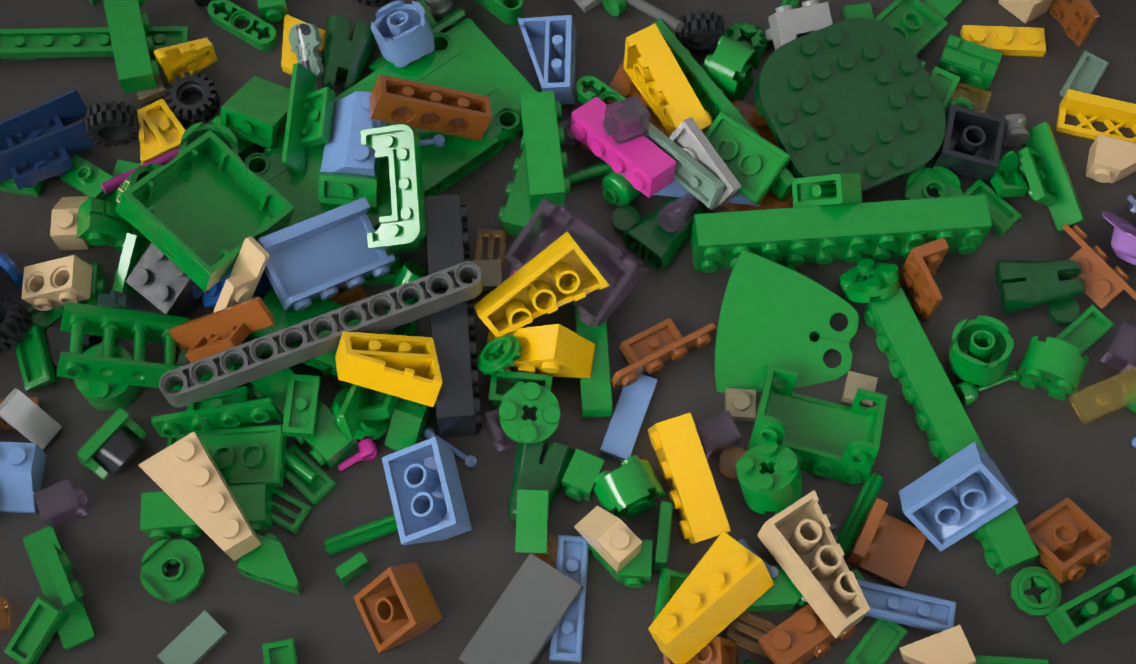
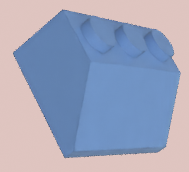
M356 91L334 102L330 142L325 143L320 172L379 176L381 159L375 158L376 151L374 148L361 145L360 130L384 127L387 122L370 119L369 97L371 92Z
M435 436L382 457L402 545L446 540L472 530L450 443Z
M975 441L899 491L903 513L940 551L945 550L1019 503L994 461Z
M0 442V512L37 513L47 455L36 443Z

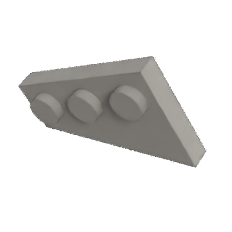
M690 117L683 120L669 138L726 184L719 205L727 202L742 186L693 118Z

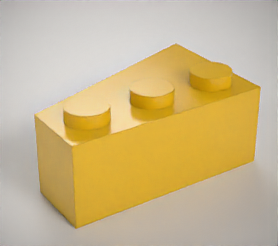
M342 332L335 355L339 380L434 407L443 381L433 337Z

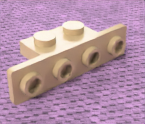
M252 236L245 238L230 277L226 279L213 313L252 299L270 257L269 253Z

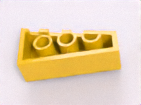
M656 24L626 37L623 68L669 136H671L683 120L690 117L693 118L703 134H705L713 123L712 118L702 107Z
M566 232L476 303L474 308L478 317L494 336L498 338L533 322V319L545 313L550 314L557 311L558 307L573 300L576 302L586 297V294L598 288L601 290L610 285L571 235Z
M691 412L654 424L647 431L658 457L662 476L667 481L671 491L669 492L670 500L674 509H678L682 521L679 522V526L684 539L689 538L690 543L693 544L718 536L723 531L725 533L730 532L731 530Z
M723 531L648 630L665 656L675 664H686L770 589L774 582L763 560Z

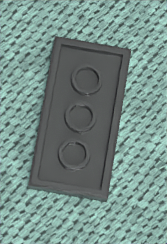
M530 553L458 659L464 664H533L583 590L582 585Z

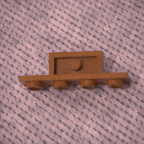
M1065 223L1062 228L1082 247L1069 259L1080 262L1082 273L1071 279L1084 280L1085 293L1102 310L1124 290L1136 300V288L1133 290L1125 282L1130 277L1118 266L1112 269L1105 262L1108 256L1097 245L1091 248L1084 241L1088 236L1076 224L1070 228Z
M256 297L172 327L169 334L176 341L181 351L182 349L189 350L185 356L192 363L243 344L242 342L251 332L271 326L275 319L260 297Z
M668 318L621 342L619 348L630 365L614 374L611 381L612 387L616 388L620 385L627 387L639 379V375L645 372L652 374L663 367L664 362L670 359L673 361L681 359L688 353L689 349L695 346L698 349L706 346L712 341L711 336L717 327L714 323H711L683 337L671 318Z
M807 604L758 639V644L774 664H806L813 657L819 659L827 654L832 648L831 644L839 638L842 641L849 638L856 631L857 624L835 638L810 604Z

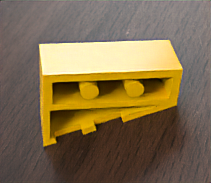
M560 324L518 328L506 334L517 337L523 347L520 352V359L515 360L514 367H508L506 371L552 375V377H591L595 344ZM492 332L488 334L487 344L496 339Z

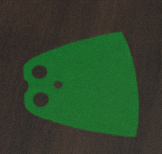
M742 250L730 275L718 322L715 346V381L717 392L725 393L726 388L756 390V392H761L769 365L799 372L794 388L825 383L844 376L850 370L853 354L849 344L850 339L857 333L858 313L844 299L810 278L766 258ZM843 313L847 316L848 325L845 330L835 331L831 328L830 318L833 314ZM813 331L818 332L821 337L816 342L811 341L809 338L810 333ZM835 349L840 352L842 361L839 366L830 368L824 364L823 356L827 350ZM783 377L772 378L777 384L783 385L788 383V380Z

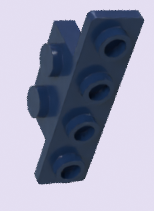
M72 89L0 121V152L63 128V124L85 115L87 108L77 89Z
M82 120L1 151L0 183L13 178L19 190L22 188H32L38 185L40 181L50 177L62 176L68 170L73 169L74 167L69 156L94 145L93 141L86 135L85 122Z

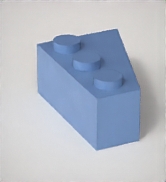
M572 15L518 18L542 91H554L555 102H561V105L575 104L577 32Z

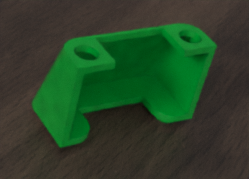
M769 365L749 442V450L760 445L765 440H774L777 444L786 446L795 453L801 471L843 481L851 485L865 482L879 451L887 395L857 388L851 407L793 392L799 372ZM783 377L788 380V383L783 385L777 384L772 378ZM868 399L874 401L877 405L866 407L860 402Z

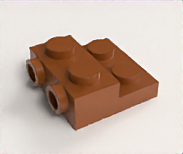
M1068 497L1024 525L1041 556L1040 563L1061 584L1069 579L1072 582L1078 581L1084 576L1088 566L1092 563H1095L1097 566L1102 565L1110 557L1112 537Z

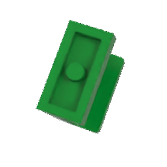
M253 76L221 106L220 124L229 128L239 138L272 149L277 143L278 129L287 121L290 89Z

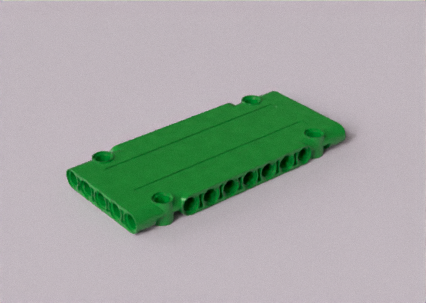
M465 18L444 33H434L433 44L435 48L432 53L410 62L405 67L399 68L394 63L388 62L334 99V102L356 91L372 92L380 74L490 97L492 120L480 141L415 128L420 140L434 139V136L438 134L443 135L445 138V144L442 147H437L434 144L421 146L424 196L440 195L496 156L504 147V142L511 143L516 141L520 137L522 130L520 93L537 92L469 18ZM387 122L386 126L396 125V124L388 123V122ZM507 123L513 124L512 126H503ZM285 131L277 136V143L272 149L265 147L263 153H253L245 159L244 164L255 175L264 179L295 207L289 226L342 206L340 204L318 203L319 174L325 143L308 148L306 171L302 174H298L282 163ZM389 158L381 159L378 205L377 207H370L366 212L375 232L381 225L379 217L392 215ZM258 169H264L259 173H255V171Z

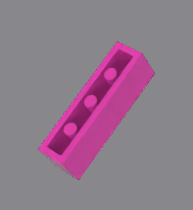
M598 97L572 112L570 133H572L574 138L584 143L597 157H600L609 164L616 173L622 174L636 190H640L650 198L673 182L677 162Z

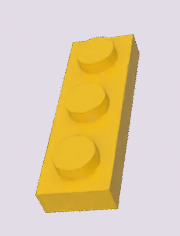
M963 25L960 31L962 39L996 50L1006 56L1043 57L1046 52L1044 28Z

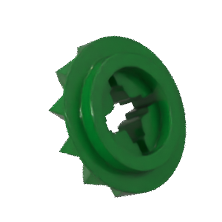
M747 21L743 24L735 22L730 29L727 28L725 36L737 41H741V36L745 38L751 37L750 44L747 45L760 50L761 55L765 52L768 40L765 37V30H760L757 24L751 25Z
M513 335L500 336L490 341L479 354L477 366L484 375L490 374L494 377L499 372L504 374L508 367H514L515 360L520 359V352L523 347L518 338Z
M1037 566L1025 567L1015 574L1010 583V598L1014 599L1017 609L1028 613V616L1043 617L1054 611L1060 603V584L1055 576L1044 568ZM1031 583L1035 589H1046V591L1038 596V600L1035 599L1034 595L1024 594L1031 588Z

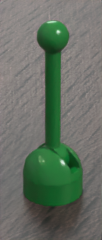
M1012 370L1009 375L994 382L990 387H976L975 384L970 382H961L954 385L953 389L962 406L966 407L977 401L980 391L1010 380L1018 381L1021 376L1018 375V370Z

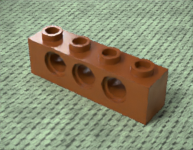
M382 74L379 75L369 97L370 119L393 124H405L413 128L479 141L492 120L491 103L488 96Z

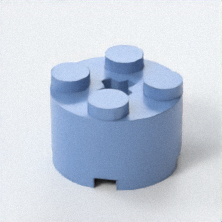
M403 0L395 1L385 5L375 14L377 19L374 23L371 22V30L382 56L387 61L394 63L396 67H405L410 62L433 52L435 48L433 44L434 34L425 10L420 3L412 1V4H404Z

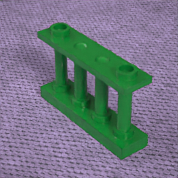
M65 302L60 331L71 332L70 351H61L56 376L159 388L160 378L165 373L181 367L176 365L178 345L169 334V331L172 327L189 322V318ZM84 334L103 336L101 356L82 354ZM115 338L134 340L133 360L114 358ZM146 342L164 344V364L145 362ZM176 385L171 390L180 391L183 385Z

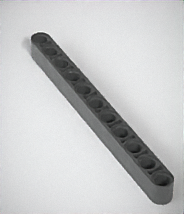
M463 262L165 373L160 378L159 388L168 403L173 407L179 408L337 350L343 331L379 334L479 296L483 289L481 268L474 262ZM467 277H472L476 279L472 283L462 282V280ZM437 288L447 289L443 294L434 293V290ZM410 298H416L419 300L417 303L413 305H408L405 303ZM381 309L390 310L388 314L383 316L376 314ZM357 319L361 321L357 326L347 325L351 320ZM324 330L332 331L327 337L322 338L318 336ZM294 341H302L301 346L298 348H289L290 344ZM273 352L270 358L265 360L259 359L263 353ZM235 363H243L240 369L230 370ZM213 374L209 381L200 382L204 375ZM183 385L179 392L170 393L174 386Z

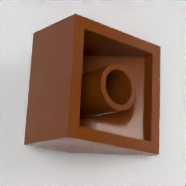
M417 562L389 567L353 597L378 653H383L426 632L443 618Z

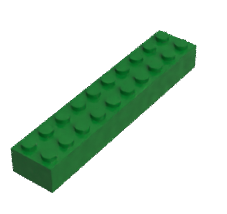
M986 194L695 214L690 245L694 271H702L704 273H712L718 269L733 270L742 250L780 265L798 267L804 263H817L819 265H827L833 261L855 263L866 258L876 261H884L890 257L907 259L912 248L944 238L949 246L946 254L959 253L961 255H969L978 251L992 227Z

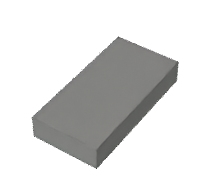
M16 388L0 404V417L31 443H36L42 450L62 428L59 423Z

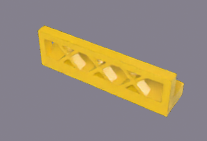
M1071 89L1067 90L1059 106L1056 125L1057 132L1093 140L1098 135L1136 143V136L1132 139L1126 138L1119 131L1125 127L1131 129L1136 135V104ZM1066 114L1076 116L1081 124L1077 126L1064 124ZM1095 121L1103 122L1109 130L1105 132L1096 131L1092 123Z

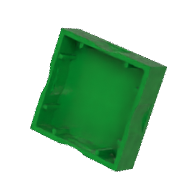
M209 130L179 151L177 156L169 163L153 170L122 192L119 213L206 292L232 271L245 238L252 236L258 241L263 236L288 227L295 207L264 179L255 175L233 150Z

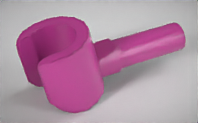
M371 438L358 442L360 452L338 464V469L343 471L361 460L369 461L375 459L377 456L375 442Z

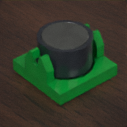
M121 408L77 452V456L85 468L90 469L104 481L109 474L113 478L116 477L130 464L145 445L142 440L147 435L130 418L129 414Z

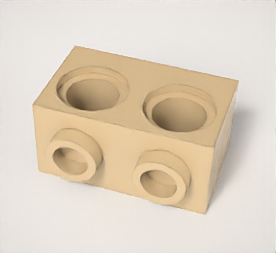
M75 255L25 266L21 299L40 311H48L52 307L65 305V302L77 303L78 301L90 299L92 266Z

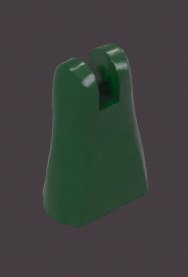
M337 14L326 18L323 56L324 71L321 77L322 88L329 87L333 89L337 79L344 81L342 86L343 93L360 81L376 41L371 30V24L356 21L353 30H350L352 19Z
M670 198L658 209L622 233V240L626 248L640 258L645 253L644 261L657 272H663L692 232L695 214L704 213V208L700 204L695 203L685 212L683 207L686 205L688 198Z
M997 260L995 263V277L1002 313L1008 315L1084 293L1085 283L1082 279L1059 281V279L1080 275L1082 273L1080 262L1075 260Z
M550 441L548 448H546L545 442L537 445L518 443L511 494L508 502V517L510 521L516 522L518 488L548 489L550 512L561 487L563 476L575 453L574 449L567 445Z

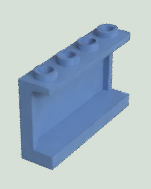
M365 197L258 239L257 242L270 255L264 270L284 311L295 308L296 311L303 310L312 305V300L321 297L322 300L329 299L338 294V289L348 286L349 289H353L365 282L364 278L371 275L374 278H379L391 271L390 266L396 261L394 255L387 256L385 251L368 248L367 233H374L375 230L366 214L370 205Z

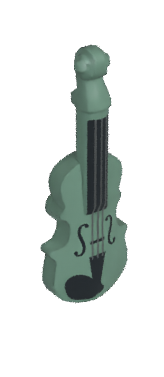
M312 23L296 24L290 29L288 36L291 52H295L297 63L302 64L316 75L317 81L322 77L324 71L321 64L322 51L318 49L322 45L319 29Z

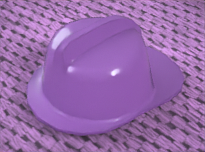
M1103 211V217L1114 226L1111 247L1115 255L1128 263L1136 265V226L1120 216Z

